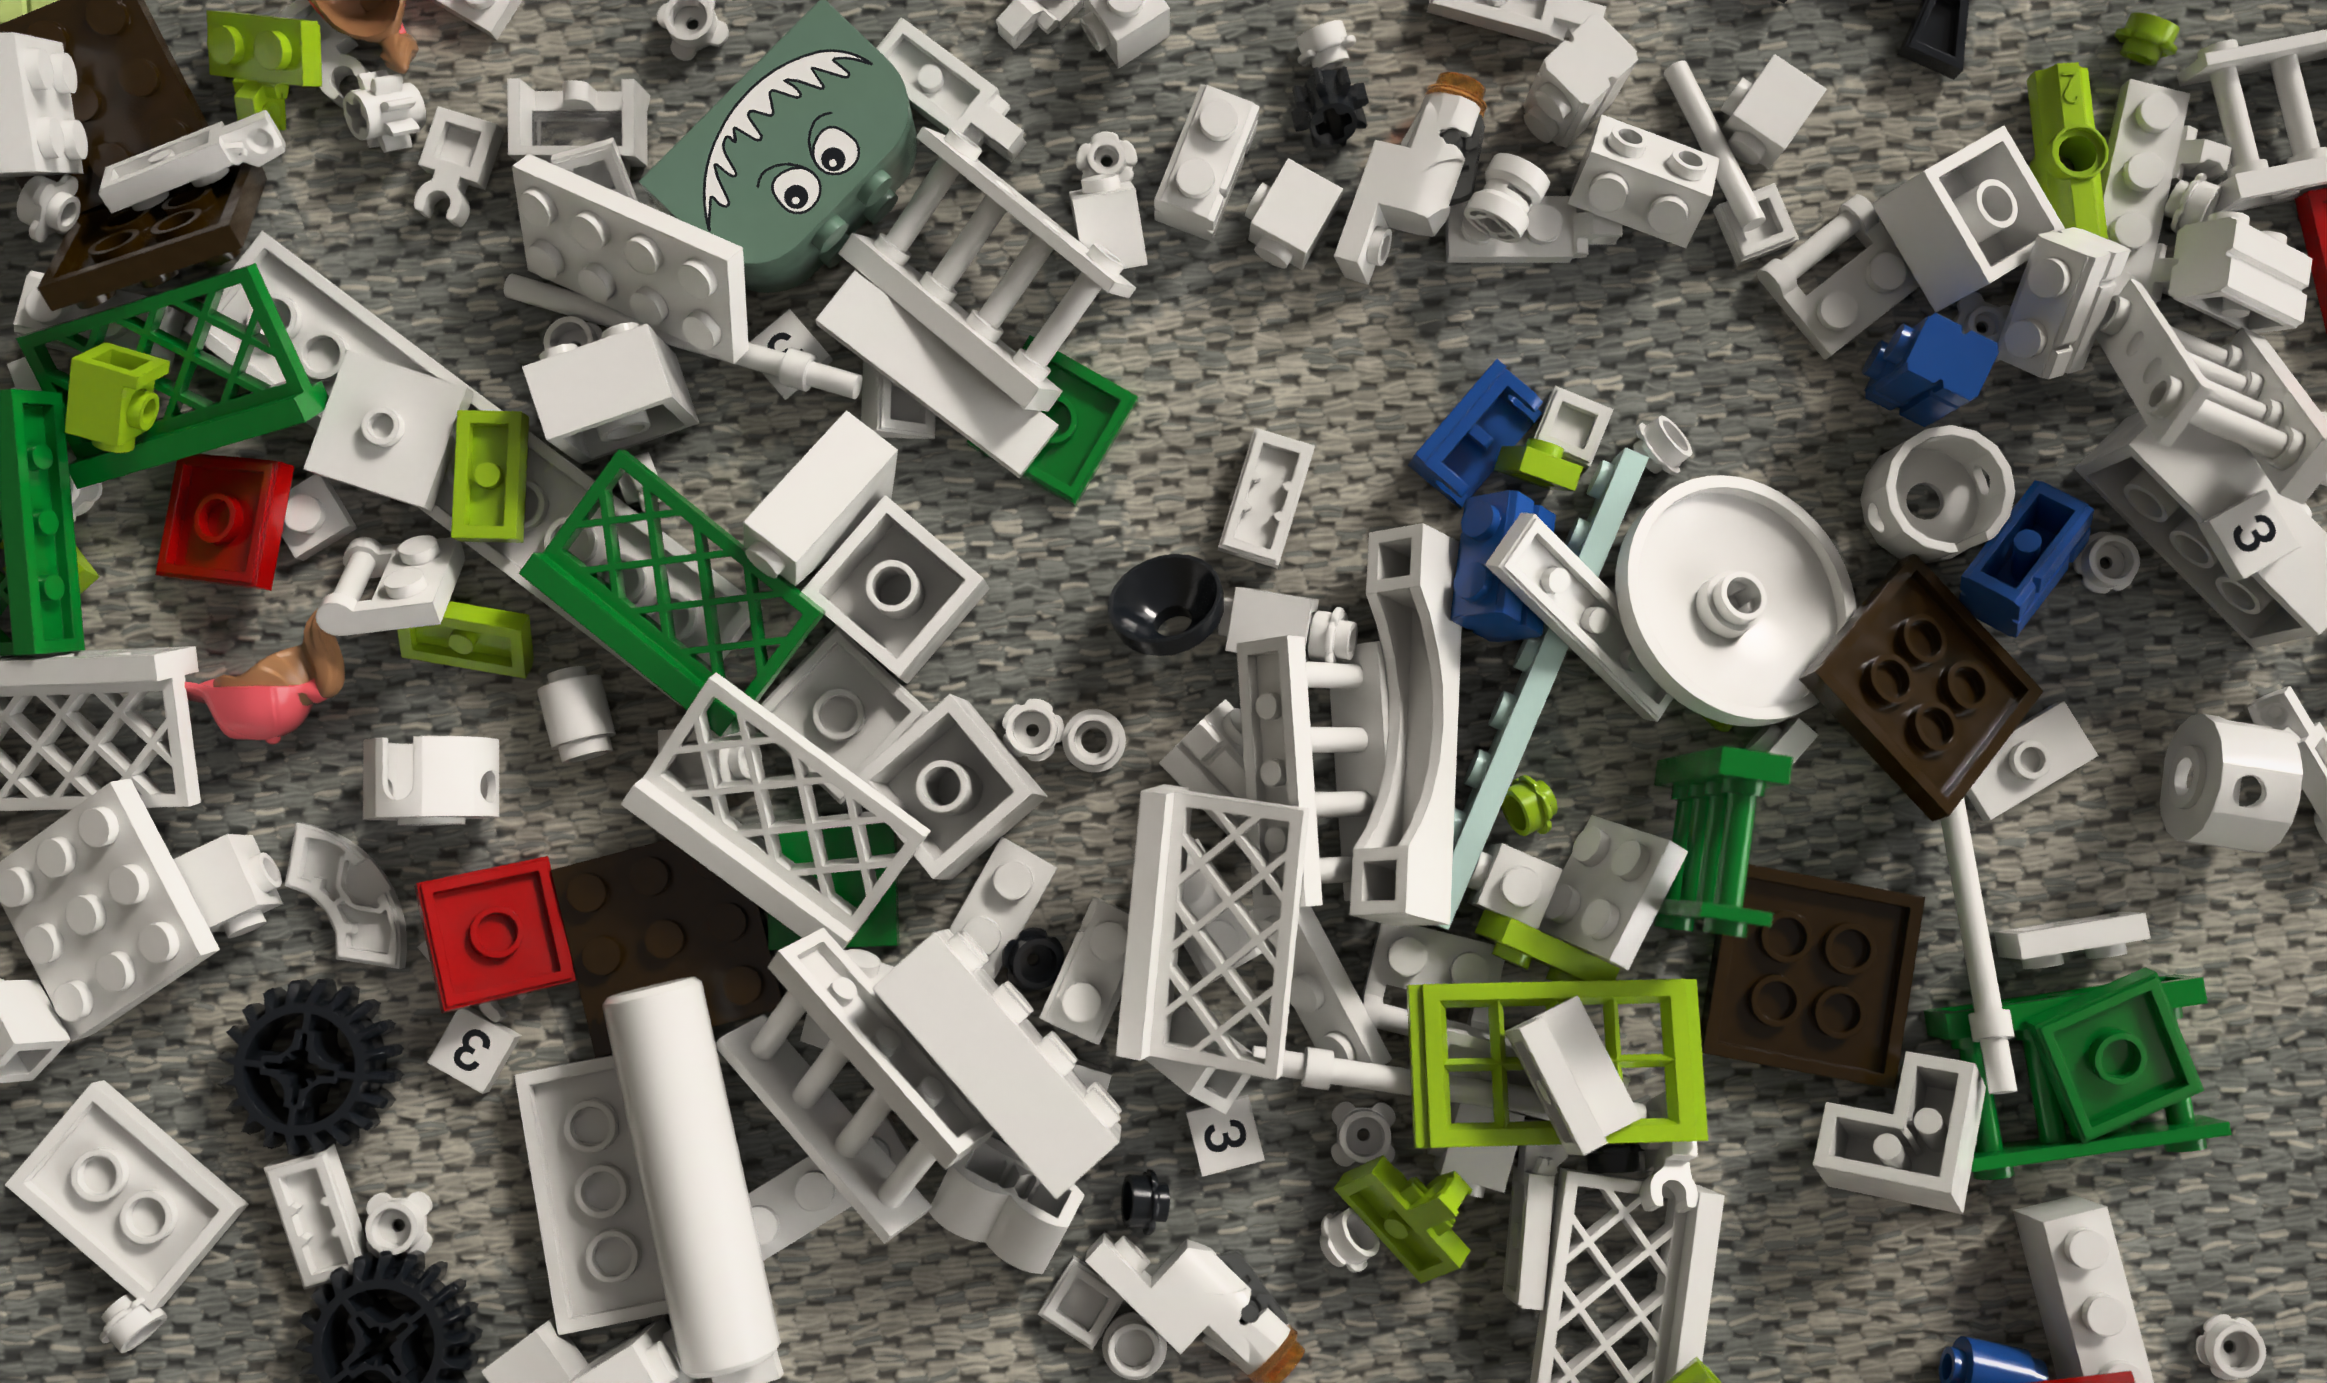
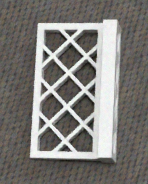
M196 646L86 650L0 656V742L9 729L12 728L32 746L20 764L16 763L0 747V772L8 779L0 790V811L72 810L101 789L87 775L100 756L122 776L120 780L131 778L146 808L189 807L201 803L187 689L184 685L186 682L185 675L199 672ZM162 691L166 719L158 730L136 710V707L148 692ZM129 692L125 698L119 694ZM90 694H95L114 712L100 731L78 711ZM62 695H70V696H69V698L66 700ZM34 696L42 700L56 714L44 732H41L22 714ZM5 697H13V698H12L11 701H9V700H7ZM124 723L147 743L134 762L111 742ZM67 725L89 745L77 763H74L54 744ZM157 754L172 766L175 791H163L144 773ZM43 758L65 777L53 794H49L30 776ZM75 789H77L80 793H73V792H74ZM19 790H20L24 795H16V794H17V793L19 792Z
M717 672L708 678L643 778L632 786L621 803L631 813L803 938L824 927L843 950L863 926L868 916L931 831ZM715 698L736 712L741 735L712 738L706 711ZM755 727L759 729L762 733H756ZM695 729L697 740L687 741ZM778 743L790 752L795 774L765 777L759 745ZM744 747L751 779L722 782L715 750ZM700 752L707 784L690 786L669 771L668 768L678 754ZM808 766L816 772L809 773ZM832 783L843 791L848 814L819 817L812 785ZM798 786L804 818L775 821L769 789ZM754 791L761 823L743 825L730 816L725 794ZM862 806H863L864 808H866L867 810H869V811L863 812V811H862ZM885 822L907 838V841L898 853L872 856L865 824ZM851 826L858 857L828 860L822 829ZM807 831L814 862L794 863L782 853L778 834ZM887 867L877 881L875 869ZM861 870L866 897L858 908L835 893L831 873Z
M1166 784L1141 790L1116 1056L1139 1061L1152 1056L1274 1080L1282 1076L1309 808L1192 792L1187 787ZM1192 808L1213 811L1230 833L1206 854L1190 834ZM1232 814L1250 816V818L1240 826ZM1263 819L1289 822L1286 851L1269 864L1246 833ZM1236 842L1259 873L1237 891L1233 892L1211 861ZM1189 854L1195 863L1186 869L1187 856ZM1285 864L1282 881L1275 871ZM1201 870L1223 902L1199 920L1183 898L1185 882ZM1265 880L1281 901L1279 919L1263 931L1240 899ZM1228 908L1252 939L1229 959L1205 929L1208 924ZM1181 920L1188 928L1182 935H1180ZM1278 931L1277 947L1275 948L1269 937ZM1193 936L1217 967L1194 986L1177 965L1179 947ZM1256 947L1260 949L1274 968L1273 986L1259 997L1254 995L1233 966ZM1221 975L1224 976L1246 1006L1223 1025H1221L1198 994ZM1176 986V988L1179 990L1182 996H1180L1178 999L1174 1001V991ZM1269 998H1271L1270 1015L1262 1006ZM1186 1002L1210 1033V1035L1195 1046L1170 1041L1172 1013ZM1250 1013L1267 1035L1265 1059L1243 1055L1227 1033L1230 1028ZM1216 1041L1223 1051L1206 1047Z
M1560 1168L1549 1244L1544 1311L1540 1310L1530 1383H1580L1576 1375L1602 1353L1620 1376L1614 1383H1638L1642 1379L1643 1383H1666L1696 1356L1702 1361L1724 1195L1696 1185L1698 1192L1696 1207L1686 1213H1677L1674 1193L1668 1187L1662 1186L1663 1198H1668L1665 1224L1646 1238L1629 1214L1641 1204L1640 1188L1645 1179ZM1578 1186L1599 1189L1612 1207L1610 1211L1586 1230L1574 1215ZM1614 1191L1631 1194L1620 1201ZM1621 1220L1638 1246L1611 1267L1594 1242ZM1573 1231L1577 1238L1570 1242L1571 1232ZM1661 1246V1253L1659 1256L1655 1250H1657ZM1586 1249L1603 1275L1575 1296L1565 1282L1566 1267L1571 1260ZM1648 1258L1658 1273L1656 1289L1637 1304L1620 1279L1644 1259ZM1610 1287H1613L1629 1312L1601 1333L1585 1308ZM1563 1296L1567 1301V1304L1561 1308ZM1650 1313H1652L1651 1323L1647 1318ZM1577 1315L1594 1341L1566 1363L1555 1348L1557 1332ZM1639 1324L1649 1338L1647 1355L1627 1370L1611 1346ZM1554 1362V1364L1559 1370H1557L1553 1375H1551Z

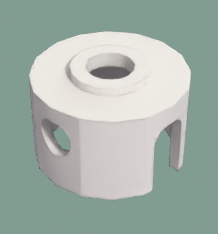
M1947 425L1927 428L1879 456L1865 476L1860 500L1864 523L1877 544L1899 559L1910 554H1916L1926 564L1946 561L1969 548L1994 538L2011 515L2015 497V486L2011 466L1996 444L1975 430ZM1982 469L1985 470L1986 473L1989 475L1990 489L1987 485V481L1985 476L1983 475ZM1921 484L1929 486L1939 496V511L1933 518L1924 520L1911 514L1907 507L1906 499L1908 492L1913 486Z
M2207 714L2190 716L2178 727L2165 755L2160 795V814L2166 831L2176 841L2252 853H2267L2278 845L2293 823L2301 795L2303 777L2301 754L2293 734L2289 731L2272 729L2269 726L2230 721L2220 716ZM2193 765L2192 782L2190 788H2187L2188 773ZM2252 775L2259 781L2262 794L2255 803L2249 806H2239L2242 777Z
M413 736V744L388 743V738H372L363 741V820L397 821V826L464 825L465 819L499 817V739L468 736Z

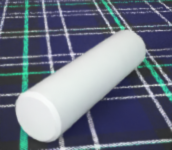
M686 977L609 996L604 1001L602 1008L681 1371L692 1378H709L749 1368L773 1356L781 1341L702 981L696 977Z

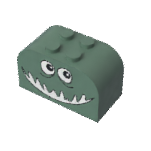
M819 0L676 143L639 183L659 211L743 247L745 289L761 293L787 291L807 281L823 264L828 268H833L844 258L838 253L851 233H855L867 220L872 224L878 223L897 203L898 196L894 192L909 176L916 160L918 145L905 84L899 72L881 52L826 0Z

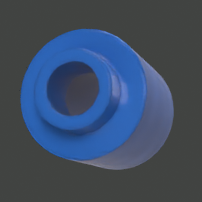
M1966 1336L1958 1337L1952 1347H1946L1942 1352L1939 1363L1941 1383H2030L2049 1380L2045 1362L2042 1359L2033 1358L2028 1350Z

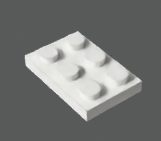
M105 1080L92 1082L5 1184L6 1187L136 1299L143 1298L145 1301L142 1304L150 1311L166 1304L249 1205Z

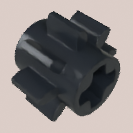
M1342 66L1338 71H1321L1318 67L1313 68V75L1308 78L1304 86L1298 85L1293 87L1292 91L1295 105L1297 106L1291 112L1294 128L1296 131H1304L1310 128L1313 147L1317 148L1322 143L1346 146L1347 140L1354 134L1356 128L1366 129L1367 121L1362 108L1369 103L1364 83H1356L1351 86L1347 67Z

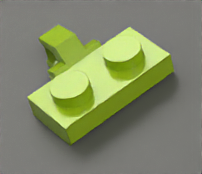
M206 10L209 75L234 78L232 83L236 93L234 102L237 120L267 110L278 130H286L285 99L288 97L289 86L322 87L320 24H318V21Z
M1381 1155L1345 1172L1334 1187V1190L1421 1284L1460 1269L1471 1251L1452 1230L1453 1224L1457 1221L1455 1217L1459 1214L1458 1208L1464 1198L1472 1192L1470 1186L1456 1171L1439 1175L1425 1186L1417 1177H1412L1407 1181L1404 1174L1395 1168L1384 1155Z

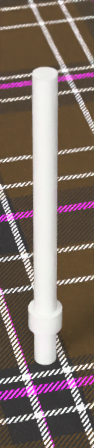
M513 273L507 277L504 284V295L506 298L567 316L578 317L609 328L627 322H635L639 326L644 325L636 319L601 303L594 302L579 293ZM651 327L667 345L728 362ZM748 342L749 351L735 363V365L779 377L780 384L805 392L814 387L851 399L858 397L863 382L862 375L819 363L816 355L794 348H789L785 353Z
M1963 797L1951 815L1940 820L1974 1006V1013L1968 1014L1972 1040L1973 1042H1980L1989 1094L2017 1092L2008 1039L2014 1038L2015 1035L2010 1010L2002 1009L1966 805Z
M1253 1046L1251 1056L1265 1059L1266 1047ZM1306 1047L1305 1053L1285 1050L1281 1077L1300 1079L1302 1087L1329 1090L1330 1084L1411 1096L1410 1069L1334 1058L1333 1050ZM1449 1075L1450 1102L1493 1108L1492 1081ZM1508 1083L1509 1111L1547 1116L1533 1087ZM1633 1102L1640 1117L1646 1118V1105Z

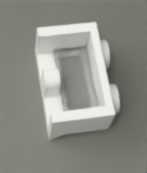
M507 78L508 156L518 162L527 154H531L551 163V157L554 154L614 137L627 174L630 177V167H648L647 110L650 103V95L635 79H621V91H596L589 83L578 80L564 81L563 91H534L520 78Z

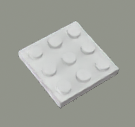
M131 778L109 782L0 861V903L72 1042L98 1032L220 950Z

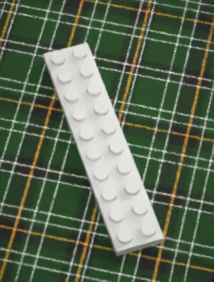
M264 231L257 236L231 269L235 270L256 263L310 383L322 381L328 396H330L345 351L349 349L467 387L474 392L468 410L502 411ZM238 284L225 288L217 311L248 326L253 309L242 285ZM193 316L183 329L191 336L196 327L198 317ZM211 325L204 346L233 366L242 340ZM254 347L246 373L269 385L286 381L275 357ZM324 411L306 423L317 430ZM529 431L524 542L465 543L671 698L519 574L533 553L544 552L595 482L594 479ZM455 448L432 512L420 508L450 532L452 527ZM613 494L615 516L639 514ZM600 507L591 519L602 518ZM647 521L617 524L621 561L630 562L652 559ZM603 526L583 529L569 548V551L588 567L608 564ZM662 531L665 557L692 554ZM697 561L666 565L671 603L702 600ZM653 566L623 570L626 597L638 607L658 605ZM712 569L715 598L745 594ZM609 572L597 573L610 584ZM748 601L716 605L721 644L738 642L751 625ZM703 607L672 610L675 634L678 640L688 648L708 645ZM659 612L646 613L660 624ZM731 650L722 651L723 660ZM709 652L697 654L711 666Z

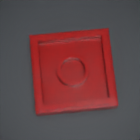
M196 454L177 460L155 575L185 581L272 591L294 466L273 460Z
M548 856L415 884L414 888L441 1014L562 986L576 981Z

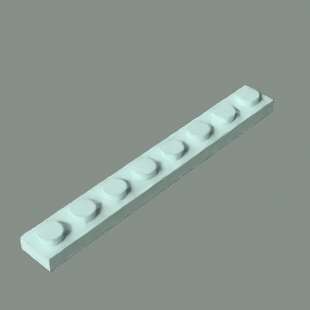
M1626 447L1613 458L1611 463L1602 460L1598 465L1587 490V495L1596 498L1587 520L1577 517L1564 543L1597 577L1600 575L1649 457ZM1545 623L1543 635L1538 638L1524 639L1519 648L1513 667L1522 671L1513 694L1507 691L1501 693L1488 724L1498 730L1489 751L1485 752L1478 749L1464 779V784L1472 787V791L1463 811L1457 808L1454 810L1450 925L1569 648ZM1434 925L1446 930L1450 928V925Z

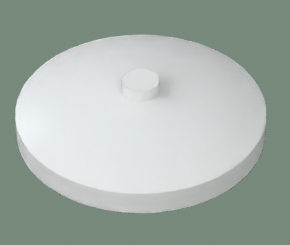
M1725 475L1695 478L1668 490L1638 515L1625 535L1617 559L1615 572L1616 601L1626 637L1634 653L1650 676L1679 703L1706 718L1721 723L1756 727L1785 721L1820 702L1799 678L1857 609L1852 583L1838 550L1822 527L1796 502L1781 492L1750 479Z

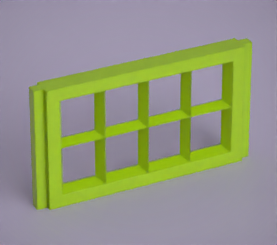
M1697 979L1456 983L1406 986L1414 1148L1562 1145L1550 1121L1510 1122L1507 1071L1524 1070L1518 1057H1506L1503 1007L1545 1006L1546 1010L1574 996H1579L1583 1005H1603L1605 1049L1622 1082V1068L1664 1067L1668 1118H1641L1606 1136L1607 1142L1709 1141ZM1660 1003L1663 1054L1621 1055L1618 1004ZM1488 1007L1490 1058H1448L1446 1008ZM1491 1071L1494 1122L1451 1123L1449 1072Z

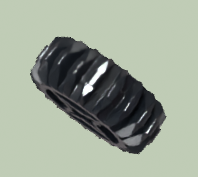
M324 978L318 979L313 987L307 979L291 981L288 984L287 991L282 987L271 988L263 993L264 1005L261 1003L247 1005L242 1012L248 1025H235L226 1032L239 1045L238 1049L224 1051L218 1057L225 1064L234 1065V1075L222 1078L218 1086H221L223 1089L236 1088L239 1097L229 1104L226 1111L232 1114L243 1111L249 1113L241 1132H246L250 1135L265 1129L263 1147L274 1149L286 1142L288 1154L299 1156L308 1151L310 1147H312L314 1153H319L332 1144L336 1146L337 1142L344 1147L354 1144L360 1138L359 1128L365 1131L376 1128L381 1120L375 1108H388L396 1101L392 1093L383 1088L382 1085L399 1082L404 1075L397 1068H387V1059L402 1054L404 1048L400 1044L385 1046L382 1036L392 1032L396 1023L391 1019L373 1023L371 1020L377 1014L381 1003L375 999H370L358 1004L360 988L354 985H347L337 991L336 982L333 979ZM304 1013L302 1029L295 1030L291 1046L287 1050L271 1051L280 1031L291 1020ZM338 1028L347 1038L354 1058L347 1056L340 1049L337 1039ZM308 1057V1062L318 1065L319 1069L333 1071L315 1076L313 1070L304 1068L303 1064L290 1063V1061ZM270 1077L275 1078L281 1083L284 1090V1103L276 1094ZM345 1081L353 1082L350 1092L342 1105L327 1118L318 1119L320 1104L327 1102V1097L333 1084Z
M390 1250L382 1251L378 1259L370 1252L364 1253L354 1259L353 1276L342 1266L336 1268L329 1276L332 1285L324 1284L316 1288L311 1295L318 1308H312L304 1312L299 1322L314 1333L300 1339L294 1349L312 1354L313 1361L302 1367L299 1376L312 1377L317 1374L321 1383H373L362 1374L368 1370H376L384 1373L392 1383L397 1381L401 1383H467L468 1380L461 1371L473 1368L480 1356L463 1346L479 1340L483 1330L476 1326H464L463 1320L477 1312L479 1304L467 1302L459 1306L455 1295L464 1290L467 1280L459 1278L447 1286L441 1282L447 1273L448 1262L438 1261L424 1272L425 1254L419 1250L409 1253L404 1260L401 1253L393 1255ZM372 1289H388L402 1293L418 1305L411 1310L395 1308L386 1297L379 1300ZM347 1322L355 1334V1346L350 1355L348 1354L345 1340ZM429 1323H431L435 1345L430 1367L426 1363L430 1356L423 1346L422 1339L424 1329ZM403 1324H408V1327L396 1336L397 1340L391 1345L390 1350L385 1348L376 1355H371V1352L383 1343L382 1339L388 1334V1329L392 1332Z

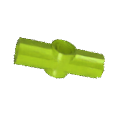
M2079 62L2057 63L2049 68L2034 71L2027 79L2035 156L2031 160L2029 168L2065 229L2075 227L2108 239L2100 171L2103 170L2108 161L2109 148L2106 139L2095 129L2088 68L2079 66ZM2059 156L2069 159L2074 165L2075 171L2065 167Z

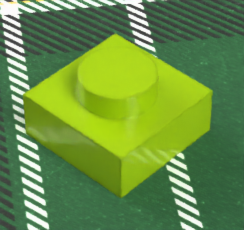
M1528 438L1525 446H1501L1494 470L1549 490L1575 491L1583 466L1562 459L1564 453L1562 447L1543 440Z

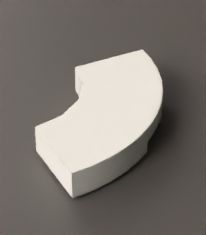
M296 823L284 886L308 894L326 911L335 932L336 959L396 969L405 968L407 957L405 919L396 892L383 870L362 848L349 839L320 826Z

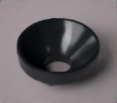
M1183 554L1161 555L1136 565L1120 578L1109 597L1108 613L1114 630L1122 642L1129 648L1145 655L1172 656L1194 648L1212 634L1224 613V591L1218 574L1204 560ZM1184 616L1192 620L1189 627L1177 635L1164 636L1158 633L1159 627L1170 618Z

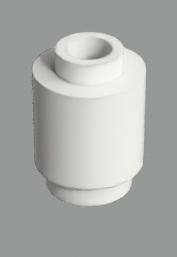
M585 666L563 668L547 674L549 684L538 688L537 693L551 749L559 750L562 764L586 761L613 752L610 737H613L616 733L601 675H587Z

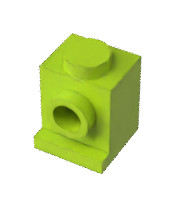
M108 342L72 357L65 433L92 440L91 443L94 447L108 452L124 453L134 450L136 437L148 431L157 418L159 397L154 393L155 380L169 373L170 361Z

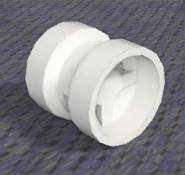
M1498 153L1494 155L1485 171L1486 184L1483 190L1473 193L1464 209V216L1468 222L1482 233L1499 241L1516 243L1520 241L1529 224L1527 215L1531 206L1541 203L1549 188L1550 181L1547 175L1533 163L1516 155Z

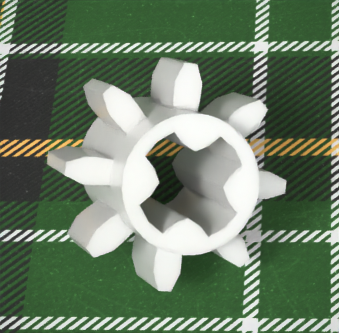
M386 70L358 74L357 79L360 89L350 90L345 95L343 101L345 120L352 134L359 140H367L369 148L380 146L384 153L411 148L412 141L409 134L420 132L426 122V109L418 89L411 83H403L401 74L389 75Z

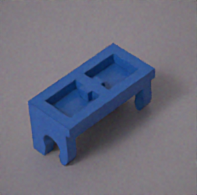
M1498 359L1492 363L1415 453L1408 464L1411 469L1460 510L1464 506L1467 497H1472L1494 471L1501 446H1515L1543 414L1538 409L1543 403L1539 396L1507 370V366Z

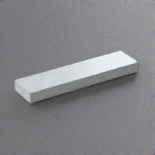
M855 270L815 319L817 326L1019 479L1058 430L1059 425L1041 411L1028 410L1020 406L896 301Z
M1520 513L1485 565L1637 714L1645 720L1658 722L1673 700V697L1650 676L1634 653L1620 620L1616 595L1535 514Z

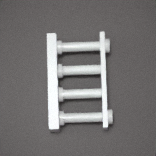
M2327 29L2244 46H2238L2237 40L2230 39L2211 44L2197 52L2198 59L2180 72L2177 78L2180 87L2211 81L2226 145L2232 147L2230 155L2232 168L2226 171L2228 179L2219 184L2223 189L2214 213L2224 211L2236 212L2292 201L2307 191L2327 188V147H2320L2299 63L2327 58ZM2271 69L2293 155L2287 159V164L2269 167L2267 159H2259L2239 75Z
M922 127L916 138L935 152L939 158L887 235L880 233L877 239L851 233L838 254L1024 409L1049 411L1063 391L1046 378L1051 372L1047 366L1101 289H1104L1107 293L1130 298L1136 287L1120 275L1125 265L1116 256L1096 243H1093L1090 249L1085 247L981 163L978 157L982 153V149L968 137L953 128H950L948 133L944 135ZM961 173L983 191L986 196L934 272L926 271L922 275L907 263L912 256L908 249L957 176ZM1007 211L1030 229L1033 234L980 311L973 309L969 314L953 301L958 294L954 287ZM1055 250L1078 268L1081 273L1027 350L1019 348L1016 353L1000 340L1004 333L1000 326L1052 251Z
M2131 278L2119 295L2112 296L2096 339L2156 441L2170 448L2188 423L2237 443L2250 450L2279 495L2304 505L2327 476V419L2265 337L2241 327L2230 344L2219 347L2170 326L2142 283Z
M1281 636L1236 643L1246 799L1309 808L1299 907L1323 905L1321 884L1343 883L1344 901H1350L1353 848L1365 830L1377 801L1386 763L1389 734V694L1381 642L1374 641L1356 644L1352 659H1342L1341 663L1306 661L1304 636ZM1308 688H1330L1332 727H1310ZM1312 753H1334L1337 792H1315ZM1317 818H1339L1341 857L1319 858ZM1263 819L1249 830V838L1269 864L1286 851L1289 822ZM1251 862V877L1253 878L1259 872ZM1285 864L1275 871L1282 881ZM1265 880L1252 889L1254 909L1281 907V901Z
M823 927L778 950L768 965L769 970L787 989V992L769 1018L762 1014L720 1037L716 1042V1048L885 1244L924 1216L932 1207L915 1186L937 1160L946 1170L987 1141L995 1129L872 989L874 986L873 982ZM805 1011L830 1038V1041L811 1067L786 1039ZM848 1060L874 1088L854 1116L829 1089V1086ZM892 1110L918 1138L917 1142L898 1165L890 1159L871 1137Z

